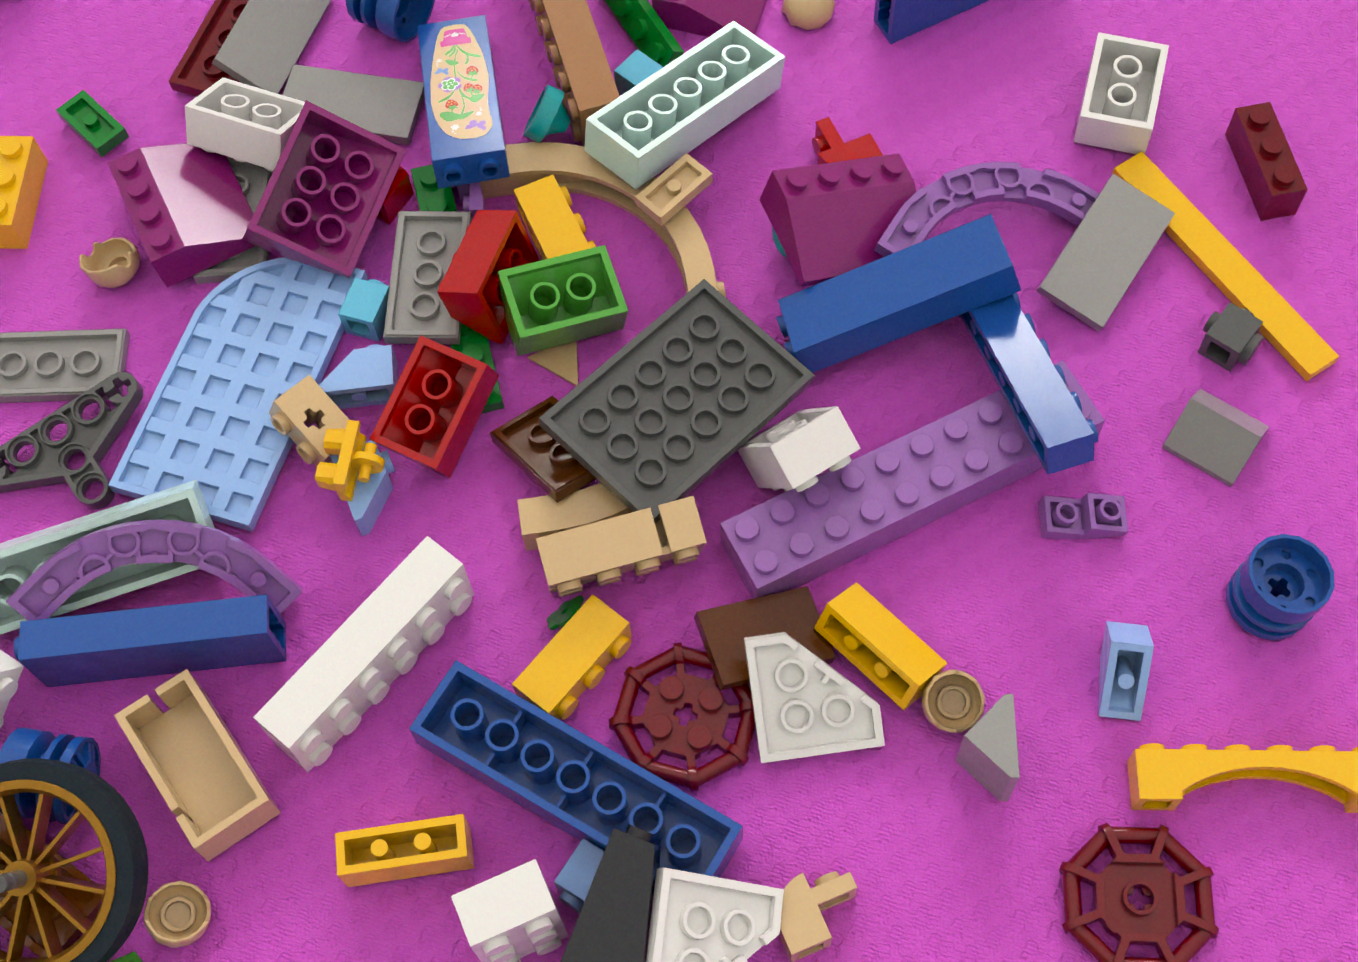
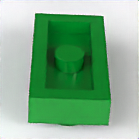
M84 90L56 109L59 117L101 157L129 137L126 129Z

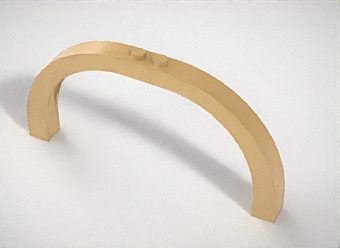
M528 142L506 145L510 177L480 182L483 198L486 199L514 195V189L554 175L559 187L565 185L569 193L583 194L612 203L628 211L653 230L675 259L682 275L686 294L705 279L726 297L724 282L716 281L709 247L690 211L683 207L664 225L660 226L636 206L635 196L656 179L655 177L638 189H634L585 152L584 146L557 142ZM602 483L579 489L558 503L549 495L517 500L521 534L526 551L538 549L536 538L632 512Z

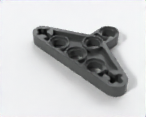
M117 372L1 445L0 493L67 482L76 498L88 508L95 510L108 506L112 502L115 492L108 486L110 478L100 462L141 402L144 391L142 385L130 373ZM122 385H126L128 394L124 397L120 395L119 388ZM107 395L116 407L111 410L102 397ZM92 403H98L100 405L99 414L91 420L83 419L82 415L85 407ZM66 424L68 429L65 437L58 441H52L50 439L51 430L56 425ZM33 445L35 448L33 457L26 462H19L17 459L19 450L23 446ZM84 453L86 458L83 466L77 470H70L68 468L69 458L73 454ZM7 459L18 470L13 473L4 460ZM102 482L104 485L102 494L96 499H87V487L91 483Z

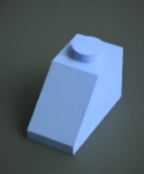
M373 344L366 348L354 349L319 386L340 409L387 404L399 379L398 362L392 345Z
M378 447L375 454L385 460L383 471L371 474L367 483L360 482L357 479L353 500L347 501L362 536L370 534L394 488L389 477L390 473L395 472L388 451L380 453ZM331 455L332 462L337 464L339 455Z
M1106 621L1100 656L1099 716L1141 721L1154 649L1147 625Z

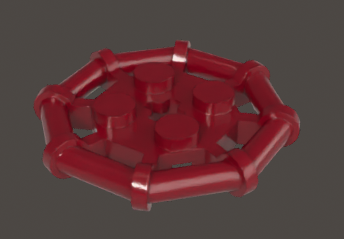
M682 642L674 643V647L634 668L629 666L624 672L626 678L614 715L608 721L609 729L615 731L633 763L666 782L688 787L690 792L699 791V786L738 765L744 766L748 762L749 757L747 754L755 730L751 690L748 684L731 688L740 704L727 705L722 692L718 689L719 685L715 675L708 680L685 674L684 663L713 670L707 653L682 646ZM676 664L677 675L664 678L656 686L647 680ZM640 689L649 696L644 713L640 716H630L638 690ZM684 708H691L692 714L698 716L696 721L689 720L687 726L680 725L679 717L675 716L676 712L683 711ZM741 717L734 743H729L723 738L729 718ZM645 728L654 744L649 753H645L632 729ZM716 748L724 753L696 769L695 760L701 757L702 753ZM662 754L687 761L688 770L657 762Z
M1108 823L1099 825L1098 832L1068 862L1061 863L1059 872L1063 875L1065 923L1062 924L1065 934L1070 933L1099 962H1189L1210 939L1217 938L1219 928L1215 925L1211 877L1214 876V873L1210 866L1205 867L1168 832L1169 828L1160 824L1158 828L1110 826ZM1120 844L1151 845V850L1149 854L1124 853ZM1105 849L1109 850L1113 860L1100 874L1086 869ZM1162 850L1188 874L1179 877L1175 872L1171 873L1164 866L1165 862L1160 859ZM1080 882L1093 886L1094 911L1083 915ZM1194 885L1196 916L1186 912L1184 887ZM1134 888L1141 889L1142 896L1150 898V904H1145L1142 910L1135 909L1134 904L1128 901V896L1133 894ZM1099 921L1105 931L1118 940L1115 952L1087 925ZM1179 924L1191 928L1192 932L1172 952L1166 938ZM1129 944L1154 945L1159 958L1125 957Z

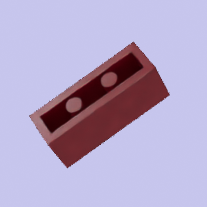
M1271 102L1235 108L1225 136L1260 221L1295 215L1308 189Z

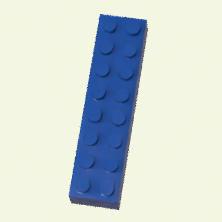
M455 660L409 728L418 745L579 841L584 838L603 851L606 849L613 829L626 832L628 824L653 834L650 843L661 847L659 868L664 867L720 878L743 839V826L457 660Z

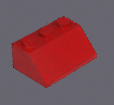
M516 210L476 211L437 291L452 318L498 344H504L509 329L506 323L497 272L540 261Z
M420 335L374 428L370 440L421 466L450 478L499 375L488 364Z

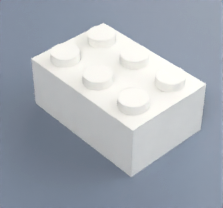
M1098 32L1073 142L1132 154H1138L1142 151L1145 154L1154 127L1169 45Z
M221 78L185 105L187 144L202 148L206 152L231 157L238 162H248L261 166L273 172L305 102L227 78Z
M833 406L799 410L748 440L738 449V452L758 488H772L773 491L796 489L797 492H800L816 484L819 481L816 475L829 468L830 472H833L849 464L852 461L849 455L861 448L839 407Z
M536 859L451 896L469 945L481 962H521L520 958L535 951L538 955H543L556 950L562 945L561 940L569 937Z

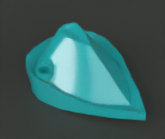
M548 84L545 86L527 122L523 136L539 143L546 135L562 133L567 130L571 119L562 103L564 98L563 91Z

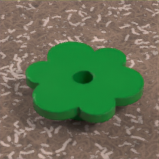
M579 595L571 601L568 600L562 603L558 610L554 611L547 618L548 628L554 630L558 626L563 627L581 608L584 598Z

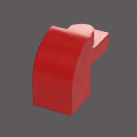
M829 117L816 121L815 137L812 138V145L818 156V164L884 156L870 133L844 143Z

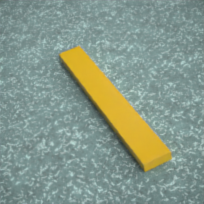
M1142 151L1113 169L1112 174L1117 175L1175 213L1164 231L1234 305L1249 310L1256 318L1263 321L1259 332L1306 381L1336 363L1339 355Z

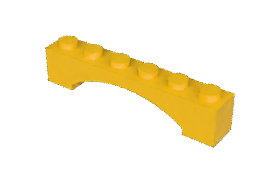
M1149 743L1139 746V749H1135L1127 760L1131 810L1174 811L1183 800V796L1196 789L1231 780L1267 779L1289 782L1319 791L1344 804L1345 813H1358V747L1353 748L1352 751H1336L1334 746L1321 745L1312 747L1309 751H1293V747L1289 745H1274L1266 748V750H1250L1248 745L1234 744L1224 747V750H1207V746L1204 744H1188L1182 746L1181 749H1165L1163 744Z

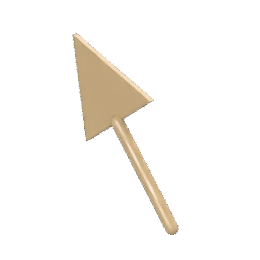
M577 341L540 350L527 357L532 362L574 386L579 385Z

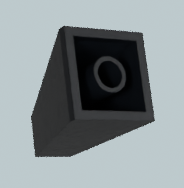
M628 824L626 832L613 829L561 962H646L656 871L660 867L661 851L660 846L650 843L653 836L652 833Z

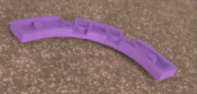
M988 162L961 167L943 174L940 179L916 191L895 215L874 251L885 257L920 243L948 216L961 209L985 202L1011 201L1034 205L1051 211L1079 226L1099 193L1077 180L1054 170L1045 168L1042 172L1020 167V163Z
M154 519L109 526L71 542L38 567L8 597L6 603L28 621L47 619L71 595L90 581L111 572L114 568L132 563L181 562L198 566V569L216 575L232 584L246 596L267 594L279 614L302 593V587L260 551L237 537L197 523Z

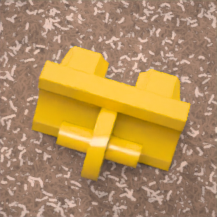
M348 420L346 429H326L323 448L326 454L339 455L337 464L320 462L317 465L315 480L319 487L336 491L340 500L344 501L353 500L357 479L360 482L367 483L369 482L370 475L381 473L385 465V460L375 454L377 445L366 443V436L359 431L361 424L355 420Z

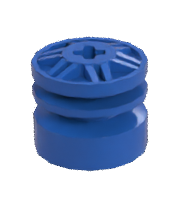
M346 0L348 14L353 20L365 23L370 28L379 29L382 34L399 42L407 43L418 36L417 25H423L428 22L435 0Z
M1287 534L1267 537L1254 547L1245 561L1233 573L1226 587V603L1233 619L1245 631L1262 639L1276 641L1289 638L1300 631L1329 601L1335 588L1334 571L1328 557L1315 544L1304 538Z
M17 728L9 735L0 751V764L19 759L41 758L75 764L100 776L101 755L99 745L94 738L75 737L70 734H60L58 737H55L51 731ZM21 792L14 794L21 818H35L39 793ZM54 797L49 822L58 821L60 824H67L77 810Z

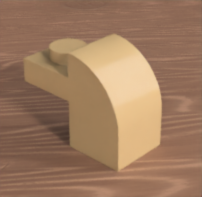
M837 871L825 874L814 881L815 887L813 888L809 887L804 873H801L785 886L779 937L790 962H795L831 946L832 936L821 912L855 898L858 887L851 872L839 876Z

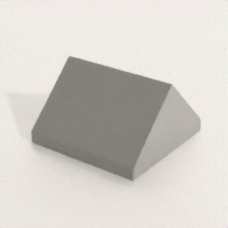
M1200 388L1190 398L1162 448L1232 487L1269 426Z
M1004 694L964 735L955 760L999 801H1009L1020 778L1013 694Z

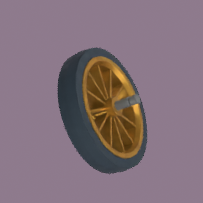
M41 758L19 759L0 764V806L14 848L13 850L0 838V858L8 864L7 866L0 864V893L8 892L6 897L0 902V920L18 899L8 952L0 950V962H107L130 936L142 911L147 893V848L134 813L124 798L109 783L78 765ZM21 792L39 793L30 843L14 794ZM55 797L72 806L77 812L43 851L53 799ZM86 819L98 837L101 847L59 862L54 855ZM103 852L106 867L105 885L61 876L62 866ZM58 885L104 894L94 921L92 922L55 887ZM48 902L83 933L78 941L64 951L61 947ZM31 909H33L47 957H22Z

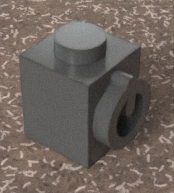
M1229 302L1221 314L1215 311L1203 327V331L1206 334L1198 353L1231 372L1237 362L1246 365L1265 338L1258 333L1263 321L1256 318L1249 310L1239 308Z

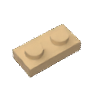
M686 153L636 195L635 204L662 226L713 182V173Z

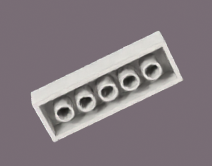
M427 536L253 717L273 743L307 772L314 766L323 764L331 755L334 744L343 735H349L357 728L361 722L362 714L372 704L376 705L386 697L391 683L400 674L404 675L413 668L419 653L428 644L433 645L441 638L445 631V626L455 615L460 616L468 609L474 592L463 563Z

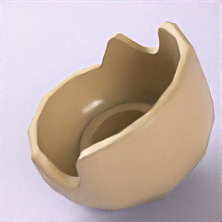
M784 0L781 12L786 14L791 26H798L806 30L821 28L831 19L835 2L834 0Z
M111 238L102 243L94 242L93 251L90 256L87 257L85 254H80V269L100 287L118 288L129 282L140 266V254L137 247L126 238Z
M955 669L943 671L934 675L923 689L921 705L924 715L932 725L940 730L950 733H961L972 728L984 713L985 695L978 681L966 672Z
M182 880L163 884L147 899L144 910V924L148 933L157 943L171 948L189 946L200 939L207 930L211 917V904L208 896L197 885Z

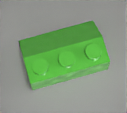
M605 245L497 272L506 323L517 356L624 328L628 308Z

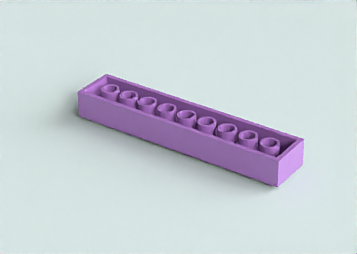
M1062 360L1054 364V366L1060 365L1068 390L1070 392L1075 391L1078 395L1082 413L1086 420L1091 419L1094 422L1099 437L1105 422L1104 418L1065 362ZM999 390L868 452L836 471H828L818 476L819 481L803 491L797 492L796 489L786 491L721 522V544L752 599L793 590L1044 467L1002 391Z

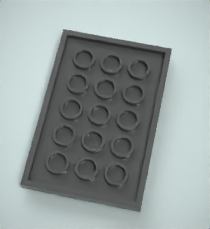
M703 279L540 416L539 425L632 512L651 508L656 524L661 519L658 505L686 497L812 384L815 375Z

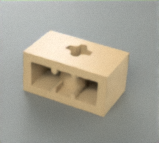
M310 375L275 399L269 412L271 423L275 429L284 436L288 435L297 445L296 450L306 463H313L317 467L320 462H332L330 456L333 454H326L323 448L326 429H346L349 419ZM305 422L309 425L315 422L318 425V428L315 425H312L308 428L305 425Z

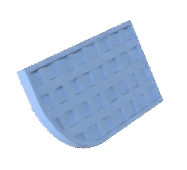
M283 257L247 267L214 288L194 311L108 484L111 490L138 499L197 480L213 521L253 532L294 442L288 435L280 434L271 423L269 412L273 401L308 375L318 385L321 383L345 330L338 313L354 278L367 280L366 271L354 268L351 277L347 278Z

